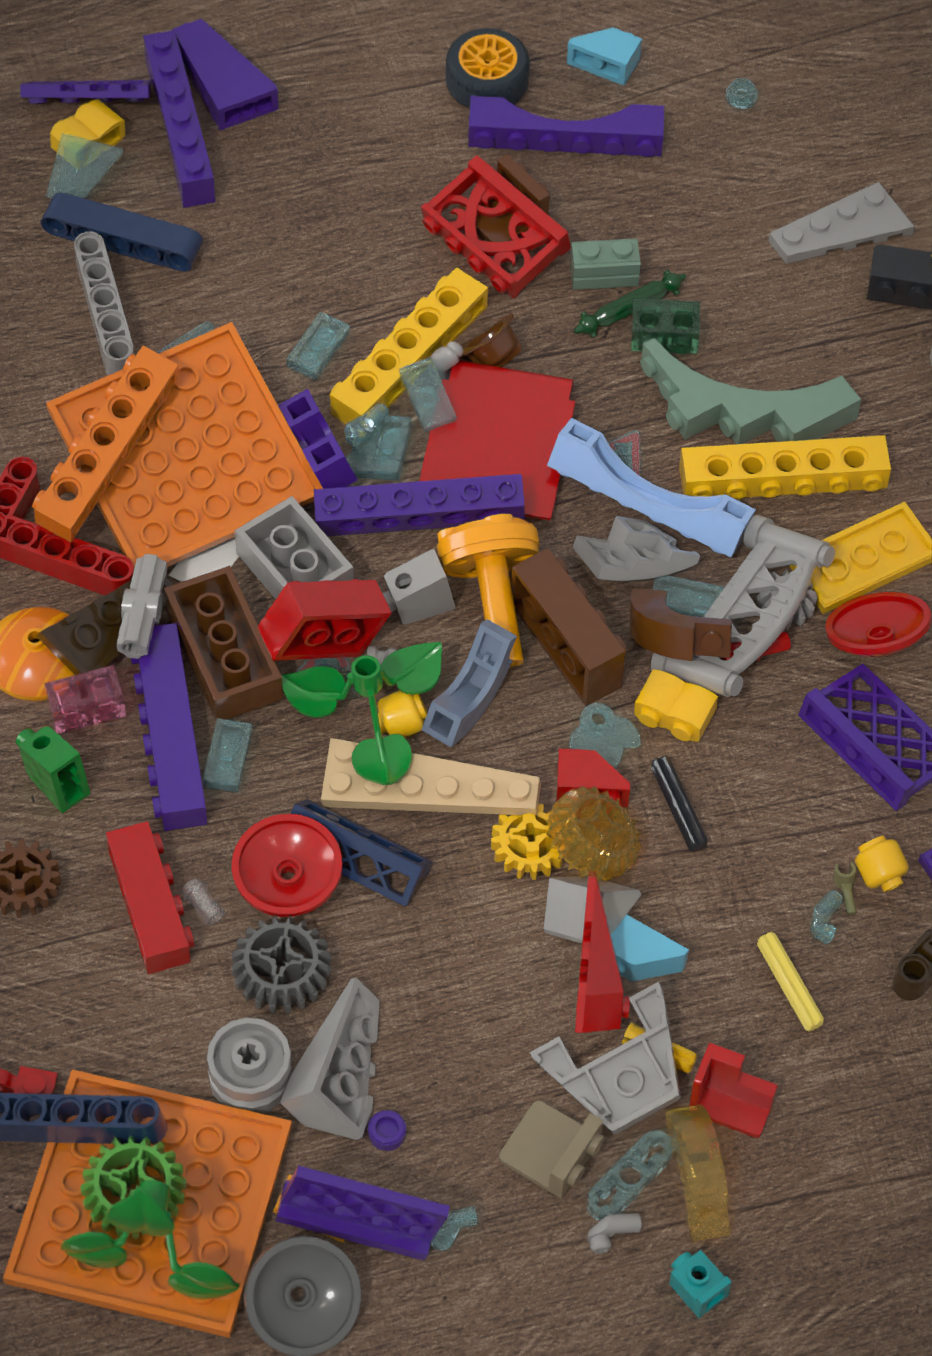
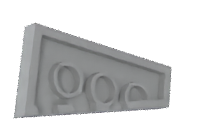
M877 182L770 232L768 241L787 264L826 255L827 250L842 248L843 251L856 248L858 243L873 240L874 244L887 241L889 236L901 234L902 237L913 235L915 226L881 184Z

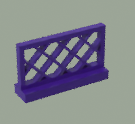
M863 663L821 691L815 688L806 694L798 716L895 811L905 806L909 797L932 782V762L926 761V751H932V729ZM861 678L871 687V692L852 690V682ZM831 696L846 698V709L835 707L828 698ZM852 699L870 702V712L852 710ZM877 703L892 707L895 710V716L878 714ZM852 719L870 722V732L860 731L852 723ZM877 723L895 726V736L878 734ZM901 727L913 728L920 734V740L901 737ZM877 743L895 746V756L885 755L877 747ZM901 747L919 749L920 760L902 758ZM901 767L920 770V778L913 782L901 771Z
M297 1166L290 1181L286 1180L283 1185L275 1221L425 1260L428 1256L431 1241L448 1217L450 1206Z

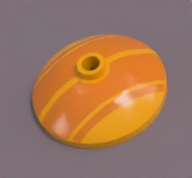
M30 607L13 612L0 621V689L3 692L22 700L42 701L61 696L80 682L41 641L37 643L30 642L31 640L39 639L36 636L39 632L69 616V614L49 607Z

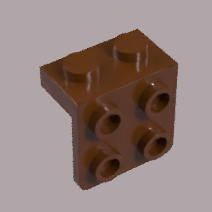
M508 154L497 160V172L549 216L550 194L547 188L542 183H537L528 174L526 168L521 163L515 162ZM491 199L488 201L489 207L481 203V206L495 208L498 202L495 199ZM459 206V209H463L464 211H466L465 206ZM508 212L501 216L488 217L478 213L477 232L488 242L512 241L509 234V222L513 215ZM525 225L518 226L516 228L517 236L520 238V231L526 232L528 228Z

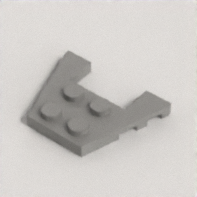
M659 982L629 997L646 1032L585 1066L577 1069L560 1036L530 1052L532 1058L590 1113L602 1119L603 1125L614 1135L681 1099L664 992Z

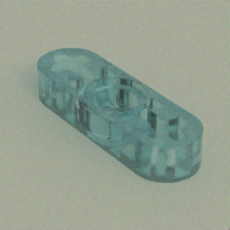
M658 1130L645 1133L591 1188L588 1195L587 1208L594 1219L601 1221L609 1214H621L670 1163L673 1153V1142L666 1133ZM659 1144L663 1146L662 1155L659 1153L653 1154L648 1159L646 1166L643 1160L648 1156L649 1145L654 1148ZM625 1168H634L640 1172L641 1180L636 1184H626L621 1180L619 1174ZM614 1185L618 1191L613 1195L612 1208L608 1205H604L602 1208L598 1207V1197L606 1199L613 1192Z

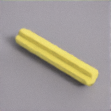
M773 932L762 935L758 939L757 946L804 1029L812 1031L823 1025L824 1018L777 935Z

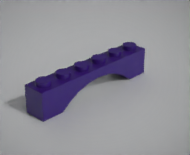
M175 30L143 35L145 62L151 85L155 90L163 116L183 208L214 203V177Z
M471 96L468 147L639 155L643 157H661L664 106L631 104L621 111L605 117L582 121H564L531 114L514 106L503 97Z

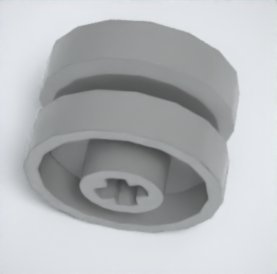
M243 1018L231 1021L219 1029L209 1043L207 1054L209 1082L213 1096L220 1104L261 1114L269 1112L281 1104L280 1102L292 1074L291 1052L287 1038L277 1026L263 1019Z

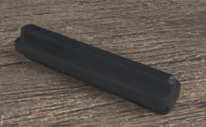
M668 756L655 758L652 761L651 769L688 849L691 852L703 850L707 847L708 839Z

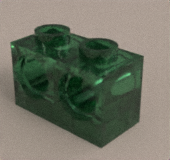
M633 298L631 351H642L643 343L655 338L670 353L697 354L700 336V301Z

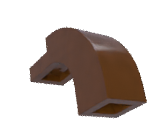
M632 589L629 630L634 641L640 646L665 657L693 661L694 655L730 658L732 619L683 615L667 607L668 591Z

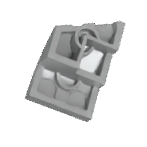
M616 516L607 540L577 535L572 547L598 579L614 581L643 580L669 575L698 564L700 555L695 551L690 552L678 549L676 547V539L663 533L651 523L645 520Z

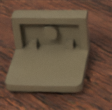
M535 1101L500 1151L499 1161L501 1164L562 1199L570 1185L575 1187L585 1171L583 1165L589 1156L594 1157L600 1150L605 1140V1137L602 1135L603 1120L590 1113L584 1123L580 1124L546 1103Z

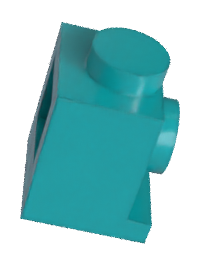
M702 1250L693 1256L687 1251L672 1263L673 1271L670 1275L669 1284L698 1318L729 1296L732 1281L727 1276L724 1277ZM698 1271L704 1279L697 1280L692 1275Z

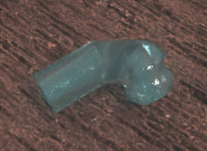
M377 403L367 413L349 421L344 429L346 441L351 445L361 444L364 436L370 434L389 415L388 408L382 403Z
M835 890L828 891L813 909L810 933L814 940L819 939L824 944L830 943L835 936L836 928L828 924L830 916L843 903L842 896Z
M474 1206L449 1212L447 1219L431 1241V1246L439 1251L449 1249L459 1229L478 1225Z

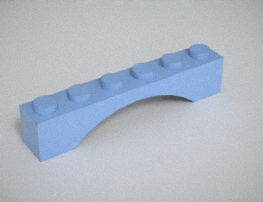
M573 418L560 431L547 466L557 470L561 475L571 477L587 485L591 490L603 493L617 500L621 505L633 508L649 516L651 520L663 523L679 531L683 536L693 538L709 546L713 551L729 557L733 556L742 543L746 526L756 509L726 494L710 497L688 496L668 491L650 483L622 462L601 432Z

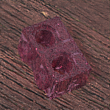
M114 665L44 683L48 708L57 734L126 716L124 696Z

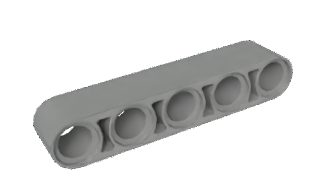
M84 232L78 235L74 241L76 265L105 371L110 375L122 370L128 357L132 353L134 354L133 343L104 240L95 232Z

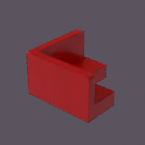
M709 1042L693 1082L688 1113L754 1138H759L774 1103L778 1085L742 1072L745 1055Z

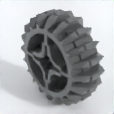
M275 915L270 925H267L260 919L258 931L248 927L245 931L246 938H238L236 942L238 950H233L232 962H234L231 966L232 976L236 978V988L244 990L243 997L246 999V1002L255 998V1006L258 1010L267 1003L272 1014L277 1010V1006H284V1011L289 1014L292 1004H296L303 1010L305 998L315 1002L318 998L317 991H325L327 987L325 979H329L331 976V967L329 966L332 962L331 953L326 951L328 949L327 941L319 939L317 928L308 930V924L305 920L296 926L291 916L286 919V923H279V919ZM291 946L297 947L300 950H302L309 957V959L304 958L303 954H298L291 949ZM285 955V966H281L280 972L278 974V963H282L283 956ZM253 970L260 971L261 975L268 976L272 980V984L259 978Z

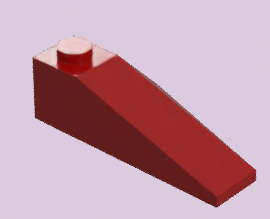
M588 871L575 1017L576 1033L620 1029L621 1018H629L630 996H623V981L596 871Z

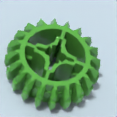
M130 1135L127 1139L128 1144L121 1145V1141L115 1137L112 1150L101 1145V1148H99L101 1158L90 1156L89 1166L91 1169H84L82 1177L86 1183L80 1186L81 1194L86 1197L83 1200L85 1210H92L90 1216L94 1223L102 1221V1229L106 1233L115 1226L107 1218L108 1210L113 1205L103 1196L102 1189L110 1190L111 1195L118 1196L121 1200L128 1197L127 1186L131 1188V1184H136L138 1177L140 1184L148 1180L156 1181V1179L146 1175V1165L158 1171L164 1178L165 1184L171 1188L167 1211L173 1214L172 1217H177L179 1211L176 1205L183 1204L185 1201V1195L182 1190L186 1188V1179L181 1177L184 1173L182 1164L175 1163L176 1154L173 1150L164 1153L165 1146L161 1141L151 1147L150 1140L147 1137L143 1138L140 1144L136 1143L135 1138ZM129 1165V1166H128L127 1168H125V1169L117 1170L118 1168H120V1167H122V1166ZM116 1228V1234L120 1237L123 1231ZM132 1233V1237L137 1240L140 1233Z

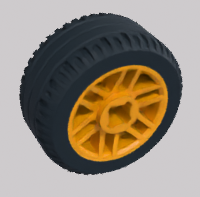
M479 28L464 33L451 44L446 55L445 80L450 94L457 102L469 109L471 96L503 97L513 105L516 104L525 94L529 84L530 59L527 49L514 35L500 29Z

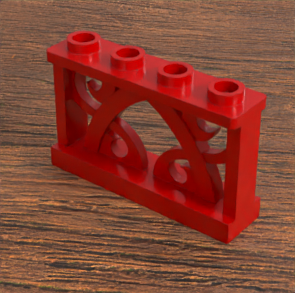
M478 155L470 160L468 167L428 203L425 202L421 206L424 218L422 223L425 228L433 235L438 233L445 239V244L454 254L458 255L461 253L467 258L469 266L476 273L481 274L483 272L490 278V283L499 293L503 294L506 292L513 299L519 295V291L559 255L562 257L571 249L568 232ZM474 183H476L469 199L461 196L468 188H470ZM491 199H495L498 202L495 208L481 206V203L489 207L488 201ZM459 204L466 207V211L463 209H453L450 211V214L458 216L454 222H448L442 217V212L449 205ZM508 212L513 215L509 222V234L512 241L487 242L478 240V213L488 217H497ZM520 225H525L528 231H520L523 238L519 239L516 234V228ZM465 229V236L460 232ZM546 243L547 245L531 259L528 251ZM521 253L524 258L523 267L516 273H507L501 268L502 263L506 261L511 262L514 268L516 265V254Z

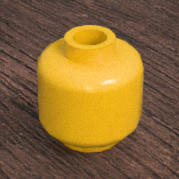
M399 690L379 699L377 707L379 710L378 717L381 734L388 732L389 735L399 734L406 738L422 731L427 710L420 694L410 695Z
M879 836L858 847L860 853L855 858V864L868 888L876 889L881 887L885 893L903 884L901 877L908 872L909 864L896 840H886L885 836Z

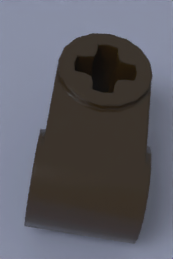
M930 929L921 935L898 964L893 979V989L898 997L904 1000H917L932 986V930ZM906 975H913L918 980H911Z

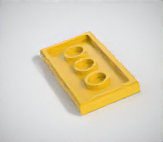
M905 501L822 540L834 547L835 556L830 566H816L813 571L811 580L813 585L812 591H815L817 595L816 605L822 614H825L849 600L863 596L932 563V538ZM789 565L792 571L797 567L796 565Z

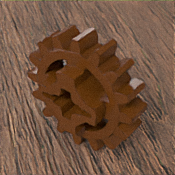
M20 839L18 847H13L9 841L5 842L6 850L0 851V904L2 914L6 916L13 909L16 912L17 918H21L23 910L28 909L32 915H36L37 905L40 904L46 909L49 907L47 896H58L56 885L61 884L57 859L52 860L49 848L40 852L39 842L37 841L31 847H26L24 839Z

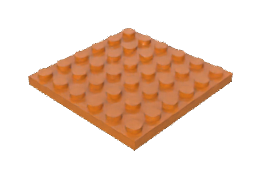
M232 322L159 353L179 365L178 380L97 503L124 556L131 559L134 568L137 558H141L145 554L157 555L161 560L167 562V567L234 538L236 529L289 497L293 496L300 506L303 507L314 502V489H323ZM123 369L46 402V408L68 450L77 435H84L89 427L87 426V421L96 407L101 409L107 400L105 399L107 389L114 380L119 382L124 374ZM136 384L132 388L136 391H144L148 387L144 384ZM118 411L114 415L118 418H126L130 414L126 411ZM100 438L96 441V443L103 446L113 442L108 438ZM83 465L78 468L82 473H90L94 470L90 465Z
M72 1069L64 1095L146 1096L157 1102L167 1122L168 1129L166 1135L161 1140L165 1146L164 1153L173 1150L176 1154L175 1163H180L183 1166L184 1173L181 1177L186 1179V1188L182 1190L185 1195V1201L183 1204L176 1205L179 1213L177 1217H172L175 1222L173 1238L177 1262L181 1266L192 1262L212 1264L227 1272L235 1282L240 1283V1287L231 1294L214 1299H196L174 1290L168 1284V1278L174 1272L170 1267L166 1235L150 1236L149 1234H141L139 1232L140 1235L136 1240L132 1237V1233H130L126 1243L122 1246L128 1253L127 1260L124 1264L114 1268H97L86 1265L61 1250V1244L65 1240L85 1232H102L109 1235L113 1240L119 1237L116 1234V1227L106 1233L102 1229V1221L94 1223L91 1220L90 1213L92 1210H85L83 1200L86 1197L81 1194L80 1186L86 1183L82 1177L84 1169H91L89 1166L90 1156L101 1158L99 1152L101 1145L112 1150L114 1148L113 1144L56 1142L47 1143L3 1276L4 1284L231 1338L246 1281L291 1133L292 1121ZM78 1115L69 1117L66 1120V1123L72 1122L78 1117ZM116 1116L106 1118L103 1123L113 1121ZM153 1117L145 1118L140 1124H147ZM129 1165L122 1166V1167L118 1168L117 1170L125 1169V1168H127ZM146 1165L147 1176L165 1183L164 1178L158 1171ZM139 1177L136 1184H131V1188L127 1186L128 1196L131 1190L136 1189V1185L140 1186ZM102 1189L103 1196L112 1205L121 1201L120 1197L111 1195L110 1190Z

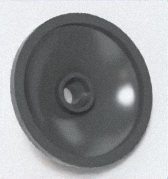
M309 1236L284 1239L263 1252L251 1268L245 1285V1310L255 1333L270 1347L293 1356L316 1355L337 1345L353 1327L361 1304L359 1277L347 1255L330 1242ZM300 1286L303 1292L302 1297L294 1301L291 1298V1291L293 1288Z

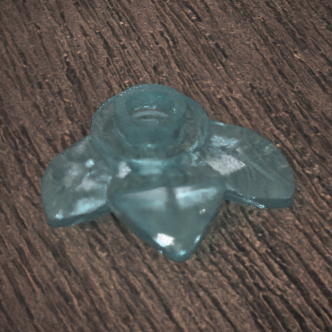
M592 703L583 709L579 718L580 726L573 731L569 741L570 749L595 750L614 769L621 760L623 747L637 748L641 744L639 733L634 724L626 718L615 716L613 711L602 703ZM592 716H602V718L604 719V724H595L592 720Z

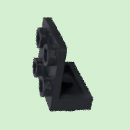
M881 244L876 245L873 251L866 299L932 309V252Z

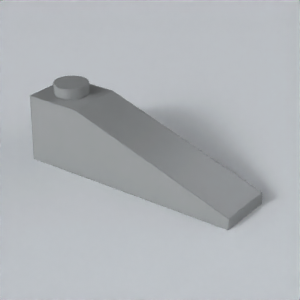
M357 978L349 981L295 1067L280 1102L304 1126L354 1140L363 1137L373 1108V1097L368 1095L369 1078L375 1076V1064L370 1062L371 1045L377 1042L380 1000Z

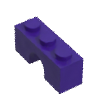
M308 389L278 405L323 489L347 487L358 480Z

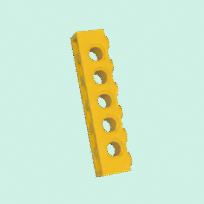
M457 267L448 276H443L428 297H422L417 302L414 311L407 318H401L395 325L393 332L386 339L379 340L374 346L372 353L364 361H358L353 367L351 374L343 382L340 381L335 384L329 395L331 415L363 435L431 365L430 359L432 354L437 349L446 347L449 342L455 341L487 308L488 287Z
M885 435L681 448L679 471L683 495L710 497L726 494L739 500L744 497L763 496L772 498L778 495L790 494L805 496L822 492L843 493L853 490L876 491L885 489L888 486L891 466Z

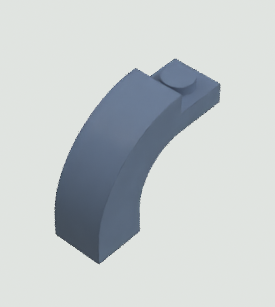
M488 619L480 623L463 668L450 687L431 702L421 730L449 747L459 742L478 722L500 688L512 662L509 656L517 636Z

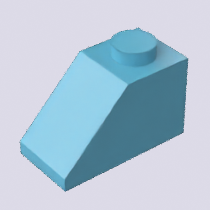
M609 28L571 38L568 42L567 64L625 86L640 61L642 38L616 28Z
M628 915L624 917L611 934L621 977L623 976L631 982L682 972L686 967L689 949Z

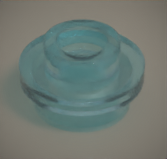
M738 78L732 81L727 87L725 94L727 102L739 109L753 106L758 96L753 82L745 78Z

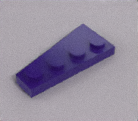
M151 80L22 82L20 84L21 97H28L29 103H46L48 98H61V102L65 103L80 102V98L99 99L102 102H110L112 98H125V101H144L152 93Z

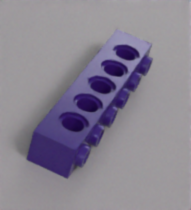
M522 474L314 489L316 524L326 536L457 527L496 514H511L515 518L525 520Z

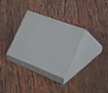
M588 876L549 878L543 928L546 934L582 944ZM598 879L612 934L639 899L641 893L638 889Z

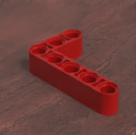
M24 456L16 457L7 464L0 476L1 559L101 595H107L132 580L134 565L130 558L77 538L69 542L38 524L24 520L40 490L37 466L32 459Z

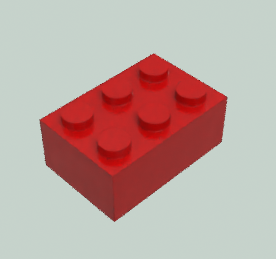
M376 580L287 582L283 587L281 593L268 609L257 628L273 661L360 657L392 612Z

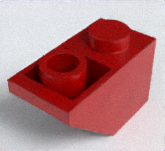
M559 748L556 804H565L574 808L583 805L602 806L606 809L628 807L630 783L595 750Z

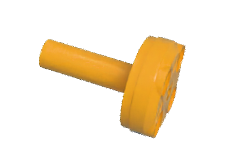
M496 514L482 520L472 521L439 531L437 533V551L445 574L458 578L478 577L484 619L492 621L517 636L509 659L512 660L509 668L523 664L524 659L509 572L512 571V566L539 553L540 543L537 528L532 523H528L521 518H515L511 514Z

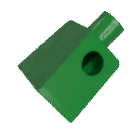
M46 726L36 733L31 728H27L18 734L16 744L19 746L26 773L62 814L91 794L80 753L52 728Z

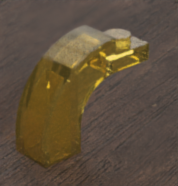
M703 1105L665 1110L669 1146L676 1156L683 1181L690 1238L694 1242L730 1236L727 1208L729 1196L717 1136L707 1110Z

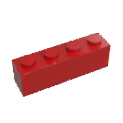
M148 821L106 832L108 852L147 974L191 963L189 949L195 947L190 927H183L180 920L181 916H185L179 894L172 896L169 887L174 885V879L169 863L162 865L159 856L164 854L159 833L152 834Z

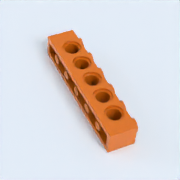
M142 345L136 355L132 353L128 357L123 367V376L119 382L114 380L110 384L105 394V399L107 400L101 409L96 407L87 421V426L89 427L84 435H77L69 448L70 456L65 463H58L51 475L52 483L46 491L41 490L36 496L32 505L36 524L69 542L73 541L177 382L179 370L177 363ZM136 384H144L148 388L144 391H136L132 387ZM118 411H126L130 415L126 418H118L114 414ZM100 438H108L113 441L105 446L96 443ZM83 465H90L94 470L90 473H82L78 468ZM69 492L75 494L76 498L65 501L60 496L63 493Z

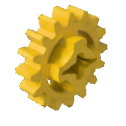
M539 804L537 816L533 813L510 815L509 817L507 815H499V825H493L491 850H495L494 860L496 863L505 861L504 871L506 873L514 868L517 870V878L521 879L524 872H528L531 879L536 880L537 872L542 871L548 877L551 874V865L559 869L562 867V857L568 856L569 846L567 844L570 841V832L565 831V820L556 821V810L553 809L546 814L543 812V804Z

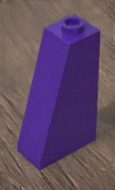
M203 19L184 23L172 29L176 33L185 71L219 130L278 110V89L276 85Z

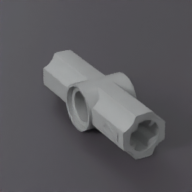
M145 554L143 557L137 558L130 589L126 588L124 591L121 611L122 623L117 639V651L125 654L128 658L139 659L143 655H148L154 624H158L161 618L163 604L162 589L167 574V562L161 560L157 555Z

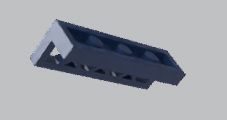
M309 799L294 804L291 814L303 815L318 821L332 833L336 841L341 843L346 855L345 858H342V863L348 861L350 866L342 864L341 875L405 907L410 904L419 880L429 874L433 861ZM352 849L358 851V853L353 854ZM362 855L372 858L378 873L371 876L360 873L355 858ZM383 864L390 867V869L385 870ZM398 871L410 877L403 894L392 889L387 874ZM380 877V880H381L382 883H380V882H378V881H376V880H374V879Z

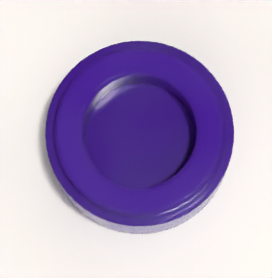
M390 1110L376 1113L368 1124V1137L371 1144L383 1151H391L401 1146L406 1137V1124L402 1116Z

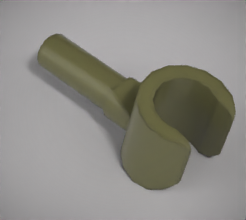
M850 862L849 874H842L838 870L839 866L837 863L834 868L833 882L838 888L842 889L847 915H855L856 908L852 886L855 883L856 866L853 862Z

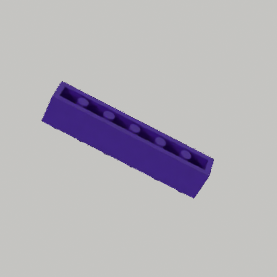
M177 623L154 626L148 655H143L139 659L131 658L132 665L139 664L140 673L134 674L136 695L143 694L145 702L138 704L141 725L148 724L149 734L143 735L145 755H153L154 765L147 766L150 787L157 786L159 796L152 797L155 818H162L164 831L207 825L206 806Z

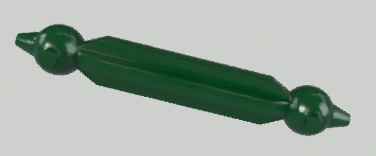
M668 269L663 272L664 277L662 281H651L598 308L594 315L587 314L586 311L581 313L579 324L573 329L574 333L590 334L591 338L597 336L598 326H609L662 299L666 292H673L674 296L679 294V288L686 279V274L670 273Z

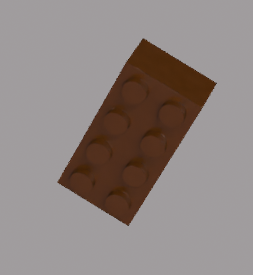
M549 548L512 566L511 588L516 613L584 705L587 707L622 688L623 672L625 671L624 661L625 654L627 653L626 646L620 636L613 635L609 630L602 612L599 609L594 610L588 602L584 588L579 583L575 584L570 578L563 560L559 557L555 558Z
M231 566L164 588L166 612L171 623H177L180 643L216 723L283 699L282 676L275 661L272 660L257 628V622Z

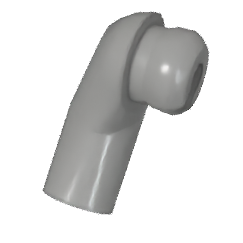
M455 341L449 342L446 347L437 349L431 356L430 362L436 379L440 383L442 379L449 380L450 368L459 362L458 358L463 355V348Z
M638 1213L609 1214L605 1216L588 1232L587 1242L590 1243L592 1252L596 1254L606 1253L611 1248L609 1239L616 1233L640 1232L641 1217Z

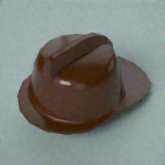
M509 314L487 331L461 344L463 348L462 356L466 355L475 363L502 367L522 350L521 343L510 325L514 315Z

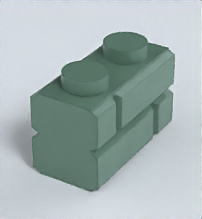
M637 238L571 242L570 274L573 290L639 286L641 264Z

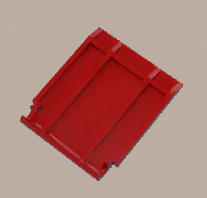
M459 360L451 368L449 380L442 379L419 481L522 474L525 516L551 521L561 474L547 466L560 431L574 415L575 401L570 400L574 379Z

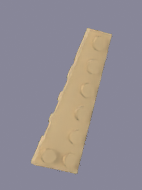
M330 738L321 795L323 807L502 815L533 813L537 816L541 789L540 777L412 753V761L407 774L400 781L384 786L363 779L354 770L351 757L358 743Z

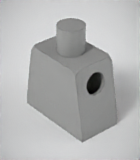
M434 549L388 571L384 575L388 591L382 594L391 612L397 611L402 624H410L456 609L446 574Z

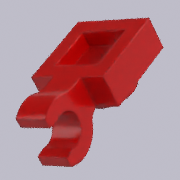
M20 1066L18 1076H15L9 1071L0 1069V1093H55L58 1081V1073Z

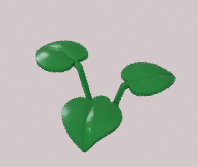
M441 642L422 643L399 649L388 655L383 660L381 666L380 662L373 656H360L353 661L351 666L352 672L347 674L348 680L346 684L339 671L325 666L311 667L291 674H281L283 691L289 703L299 713L308 717L319 718L333 714L337 708V700L346 699L354 684L356 692L369 699L376 739H366L356 745L351 757L353 768L363 779L384 786L392 785L400 781L407 774L412 761V751L408 741L402 735L391 734L382 738L375 695L382 688V680L388 686L396 684L398 689L405 694H422L431 690L438 683L441 676L442 644Z
M148 1180L142 1182L128 1197L110 1207L107 1218L112 1225L123 1231L119 1238L113 1240L109 1235L102 1232H85L65 1240L60 1248L72 1258L86 1265L97 1268H114L124 1264L127 1260L128 1253L122 1246L126 1243L130 1233L141 1232V1234L154 1236L166 1235L170 1267L174 1274L169 1276L168 1284L174 1290L196 1299H214L231 1294L240 1287V1283L235 1282L227 1272L212 1264L192 1262L181 1266L177 1262L173 1238L175 1222L172 1218L173 1214L167 1211L171 1188L160 1181Z

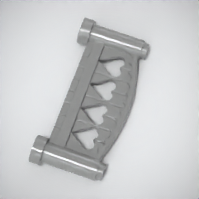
M761 515L753 516L744 532V544L747 548L752 549V551L704 617L737 619L759 616V621L752 624L753 628L748 634H739L732 623L731 642H741L742 644L739 648L733 650L734 655L729 660L724 661L719 657L694 655L693 661H686L654 653L651 660V671L656 669L670 673L682 681L699 685L726 697L737 696L743 686V678L739 674L756 661L786 628L804 598L816 566L828 567L833 562L835 556L834 547L830 546L828 542L777 526L770 518ZM786 565L797 566L794 571L789 573V579L783 583H777L768 571V568ZM770 590L779 591L775 597L771 598V604L764 609L758 608L750 597L752 593Z

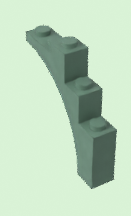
M655 338L643 343L642 359L640 360L642 370L648 377L652 376L659 385L662 396L668 401L667 421L671 428L678 430L685 440L718 423L723 434L731 437L736 445L744 444L769 430H772V434L777 442L817 440L858 419L861 398L843 376L819 385L796 390L761 391L744 389L714 381L691 370L674 358Z

